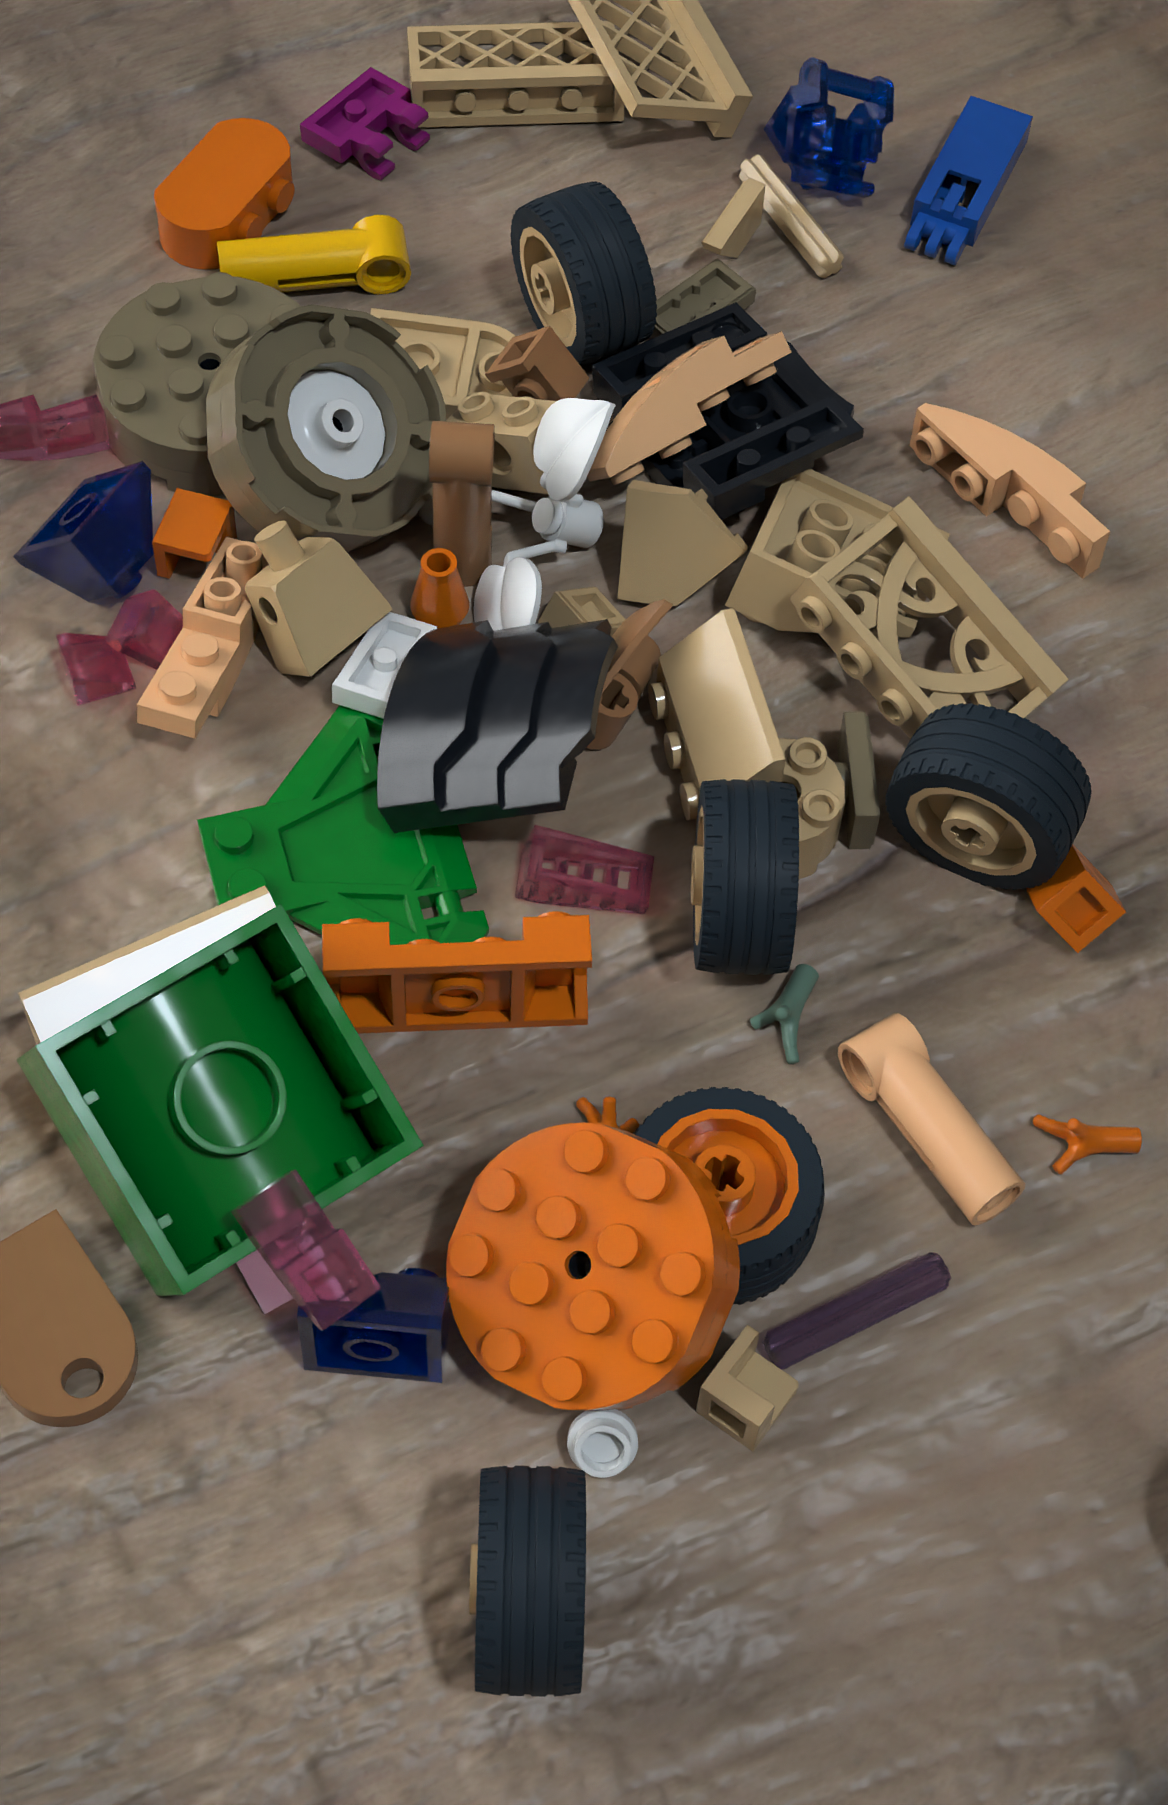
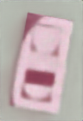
M33 394L0 404V459L19 461L55 460L88 455L110 449L105 414L97 394L40 411Z
M296 1170L287 1172L231 1211L266 1263L319 1330L326 1329L382 1289L344 1230L333 1227Z

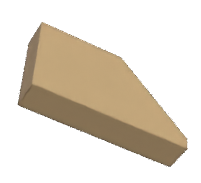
M750 177L744 180L702 241L704 249L722 256L739 257L761 224L765 183Z

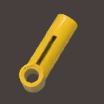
M388 215L365 217L358 221L352 229L217 241L220 272L234 277L257 281L280 292L359 285L365 291L373 294H389L403 288L411 276L403 226L396 218Z

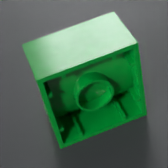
M282 904L35 1045L17 1059L24 1074L157 1296L185 1295L424 1146Z

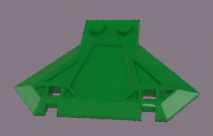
M340 705L265 805L197 819L199 835L217 906L265 885L275 905L282 904L292 922H297L321 935L322 924H339L342 921L353 918L367 919L372 922H389L390 945L407 944L418 939H431L439 943L473 942L479 938L487 937L489 934V926L484 910L464 912L460 901L464 897L477 893V887L458 825L394 833L378 809L377 757L379 756L383 718ZM436 906L438 916L424 919L422 909Z

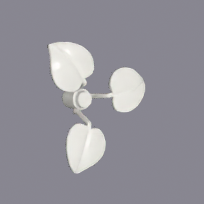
M565 398L556 401L546 410L538 426L533 455L536 466L544 472L540 479V485L547 490L549 494L547 498H542L535 502L492 490L493 502L533 512L532 524L535 531L540 533L542 538L549 542L510 551L505 555L503 566L490 565L484 570L474 598L475 622L488 620L493 631L535 624L541 603L542 581L537 567L528 558L551 552L564 554L567 550V544L589 548L599 539L604 523L602 509L598 503L584 500L583 496L577 494V492L586 480L600 448L614 407L616 406L614 403L603 400ZM433 498L426 501L418 511L420 518L433 526Z

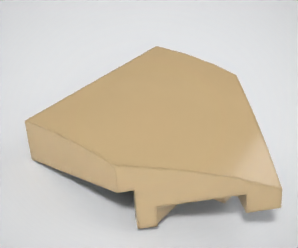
M632 480L627 487L617 599L647 604L665 599L672 603L673 606H678L744 554L749 547L738 533L733 535L707 503L708 495L702 488L694 494L691 489Z

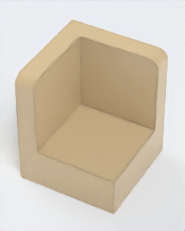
M747 1325L700 1386L696 1412L742 1445L754 1451L795 1396L799 1384L795 1378L756 1352L760 1333Z

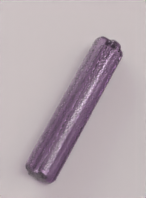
M929 1252L767 1331L763 1341L766 1353L774 1365L780 1369H786L946 1290L951 1280L949 1269L938 1253Z

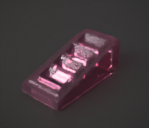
M534 825L521 853L515 898L540 904L645 914L649 908L655 856ZM542 863H552V870L542 868ZM568 866H578L577 877L567 874ZM594 868L604 869L602 883L593 881ZM619 871L630 872L628 890L617 887Z

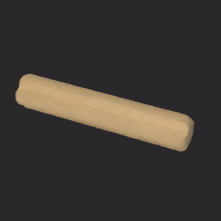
M756 154L751 159H745L740 165L742 170L739 178L742 182L750 177L765 183L763 208L819 277L827 278L832 273L837 274L842 269L841 262L844 259L842 252L764 156Z

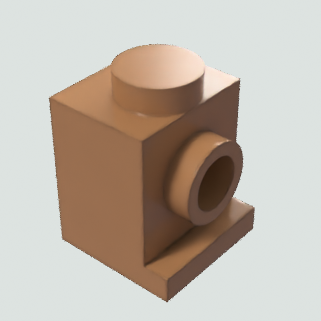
M551 326L512 337L485 373L491 383L502 381L513 397L528 396L534 399L550 401L576 398L589 380V376Z

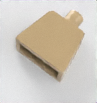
M286 521L275 522L255 536L254 541L269 565L247 581L245 592L274 663L280 673L311 677L393 610L385 597L340 543L333 538L306 537L297 541Z

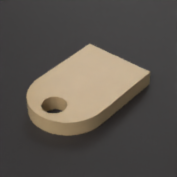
M371 308V315L389 324L401 334L395 341L409 354L418 368L421 369L426 365L429 366L445 402L446 419L458 409V404L461 400L472 393L487 392L492 395L512 396L502 381L491 383L485 375L512 337H515L510 331L500 326L480 321Z

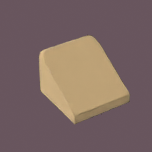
M597 587L555 591L540 616L538 623L549 622L551 628L608 619L612 627L610 633L612 637L626 619Z

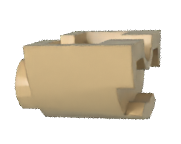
M803 737L797 740L779 738L786 758L782 783L793 784L797 792L799 813V879L814 874L817 870V865L829 856L832 848H835L845 805V783L835 762L827 756V750L820 741L811 737Z

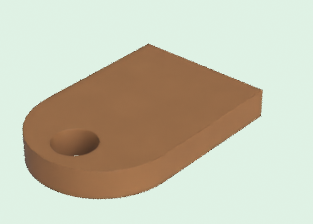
M57 1209L0 1241V1388L18 1412L30 1420L53 1427L79 1426L104 1416L124 1398L133 1383L138 1366L137 1343L132 1325L126 1313ZM94 1369L104 1376L100 1389L89 1397L77 1398L65 1391V1384L68 1378L78 1370Z

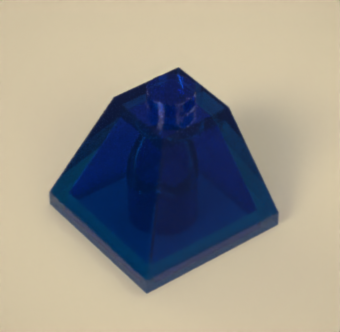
M141 461L84 479L13 557L20 565L88 602L110 596L119 599L127 595L139 584L143 577L139 570L154 555L152 545L151 470Z
M421 1268L403 1269L398 1274L381 1272L300 1302L298 1305L297 1321L304 1370L442 1383L451 1315L447 1278H439L436 1273Z

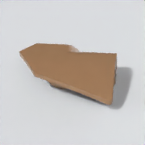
M658 600L637 610L623 621L612 635L618 648L613 656L604 683L595 739L586 748L601 750L609 747L616 740L635 711L638 700L657 668L658 659L661 656L658 645L648 634L673 606L667 600Z

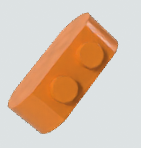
M233 118L218 122L155 189L154 200L160 243L170 258L181 265L194 269H219L217 241L261 237L263 229L278 213L286 211L292 202L295 187L292 180L290 146L284 134L275 126L258 119Z

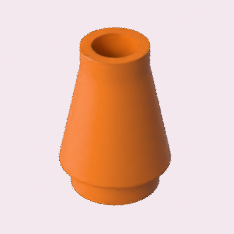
M444 548L431 549L422 556L421 569L410 600V609L415 619L435 625L437 629L459 625L469 610V599L457 569L456 556Z

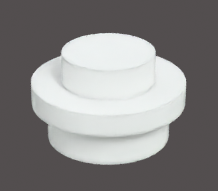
M617 1409L584 1411L575 1418L569 1428L567 1448L572 1461L577 1467L591 1476L607 1478L619 1474L632 1463L638 1450V1434L632 1420Z

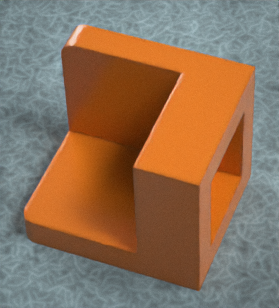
M176 488L152 541L157 576L170 579L180 556L209 562L214 553H217L226 537L237 539L234 507L228 500Z
M1073 844L1065 860L1051 879L1040 886H1035L1031 889L1026 888L1036 911L1077 953L1126 913L1110 882Z

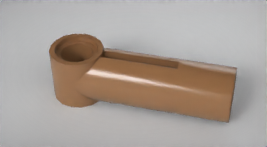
M432 421L429 449V482L432 483L433 549L444 548L451 551L456 556L457 569L464 587L473 586L479 583L484 570L492 565L491 509L495 425Z

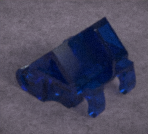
M814 57L808 58L800 69L798 85L790 87L764 127V131L782 161L788 164L792 170L791 182L799 183L804 190L819 188L860 198L871 196L874 193L875 186L871 182L863 181L866 164H875L877 162L878 153H882L883 131L887 124L893 122V82L889 78L882 76L868 79L829 68L824 60ZM828 91L863 100L864 103L856 104L846 120L837 118L836 107L828 104Z

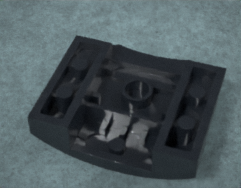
M735 302L593 364V392L598 400L608 401L616 405L610 418V422H612L631 397L656 373L698 344L725 336L733 352L760 337L767 336V332ZM787 342L791 353L773 362L777 369L776 373L750 386H746L743 379L726 388L730 395L728 399L701 412L706 426L689 434L692 445L664 459H661L659 453L656 452L643 459L641 463L645 472L656 484L691 489L694 494L702 488L708 495L707 503L722 520L764 501L766 488L814 467L815 459L863 438L864 428L853 419L854 405L832 390L809 367L793 345Z
M608 619L551 628L549 622L496 631H493L488 620L433 629L424 634L410 649L396 675L387 702L381 731L377 772L378 809L392 831L399 833L565 810L577 766L575 758L595 739L604 683L613 656L618 648L616 641L610 636L612 627Z

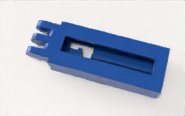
M970 96L914 200L910 222L912 226L906 236L904 248L915 251L924 237L928 239L924 255L936 258L944 244L948 246L944 262L952 265L957 264L966 245L973 247L1015 167L1028 141L1033 116ZM959 177L962 178L961 185L956 184ZM972 181L980 184L967 208L959 206V202L962 203L967 183Z

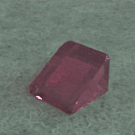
M155 589L132 595L124 601L105 638V642L113 649L158 670L183 628V615Z
M74 633L56 635L61 661L77 705L136 689L134 678L118 637Z

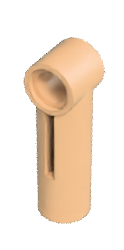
M893 1013L839 1045V1061L853 1088L866 1100L877 1101L972 1225H980L993 1219L1017 1200L1025 1189V1182L931 1065L927 1047L921 1035L906 1017L899 1013Z

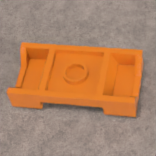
M552 911L543 913L538 917H523L522 940L506 941L500 937H482L473 942L439 943L431 939H418L402 945H390L389 922H372L367 919L353 918L342 921L339 924H322L323 975L326 977L328 984L358 1034L588 1025L587 968H592L589 915H570L565 912Z

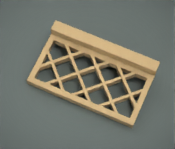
M568 0L631 117L705 121L714 137L732 138L753 95L698 0H613L633 12V15L608 0ZM598 15L621 28L620 31L600 20ZM643 18L644 20L648 21L651 24V26L642 22L640 19ZM627 35H633L634 37L653 47V49H648L647 47L643 46L642 44L638 43L637 41L633 40ZM617 50L640 63V66L619 55ZM663 53L664 55L668 56L672 62L663 58L659 54ZM647 70H652L653 72L672 82L673 85L670 86L669 84L655 77L651 73L647 72ZM637 86L657 98L642 97ZM682 88L690 93L692 98L680 92L679 89Z
M604 21L605 23L615 28L613 23L609 21ZM580 22L407 27L412 103L424 108L429 116L426 121L418 126L419 128L624 121L625 104L594 47L590 48L580 43L581 41H590ZM544 42L548 45L539 50L529 45V43ZM493 44L495 47L486 51L477 45ZM441 45L444 48L434 53L423 46ZM566 53L576 59L567 64L557 59V57ZM513 54L523 59V61L514 65L504 59ZM462 56L471 62L462 67L452 61Z

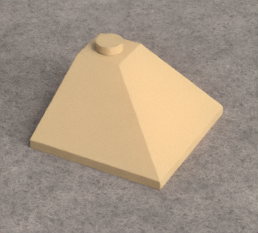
M812 469L782 481L725 606L734 608L735 611L740 612L744 617L753 622L763 623L778 631L813 632L799 618L797 608L791 602L790 597L807 577L820 569L885 517L894 507ZM938 528L948 540L950 534ZM880 543L858 562L883 574L892 556ZM841 579L836 583L835 591L854 613L859 615L861 610L859 604L855 600L846 597L858 590L867 591L875 595L876 590L861 580ZM917 585L916 590L918 592L914 596L902 588L911 597L925 602L927 596ZM898 608L897 636L910 638L919 617Z

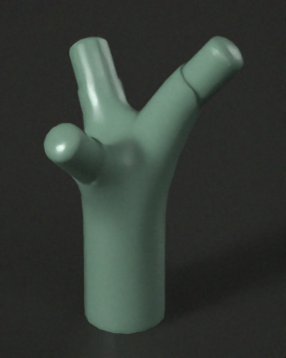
M806 964L796 966L776 1002L764 1012L750 1019L751 1026L754 1029H759L774 1021H780L783 1048L788 1064L799 1062L797 1048L799 1021L804 1005L819 978L818 972Z

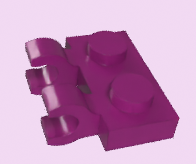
M370 67L300 123L301 140L341 164L353 155L368 175L374 179L382 180L395 169V163L383 156L393 148V142L380 132L387 126L390 127L397 139L406 148L417 151L430 140V134L418 127L429 116L424 108L412 103L411 89Z

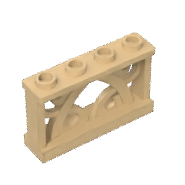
M910 496L895 506L885 517L820 569L807 577L790 597L791 602L797 608L798 616L803 624L811 631L819 633L837 654V659L842 669L849 676L858 679L877 700V705L882 715L890 723L899 726L910 740L931 712L933 713L936 709H941L943 706L948 707L949 705H958L960 703L966 704L964 698H970L974 705L981 704L990 707L991 704L986 695L1008 689L1019 702L1008 712L1025 718L1069 680ZM880 543L892 556L883 574L858 562ZM841 579L861 580L876 590L875 595L867 591L858 590L846 597L855 600L861 608L859 615H856L835 591V585ZM917 585L930 601L923 602L905 593L902 588L914 596L918 592L916 590ZM898 608L914 616L923 618L944 616L955 628L950 642V658L955 673L932 671L902 661L897 636ZM966 644H969V646L982 659L979 660L973 657L970 660L971 665L976 672L972 671L967 660L965 651Z

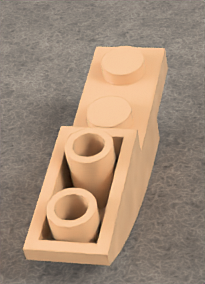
M782 331L760 337L733 352L725 336L717 337L698 344L674 359L644 384L613 419L605 432L600 448L587 475L589 481L610 478L613 485L622 483L643 472L645 469L641 461L658 452L661 459H664L692 445L689 434L706 426L701 412L728 399L730 395L726 389L727 387L742 379L746 386H750L777 372L773 362L791 353Z
M924 403L917 408L909 446L914 449L917 457L924 464L932 466L941 474L963 500L970 501L986 517L1004 506L1019 525L1027 527L1049 548L1052 555L1058 561L1067 564L1082 579L1100 567L1110 530L1081 505L1086 482L1039 447L990 422L953 409Z
M230 537L225 538L183 608L182 630L137 703V723L196 739L208 716H219L237 681L260 627L245 592L247 581L269 565L257 544Z

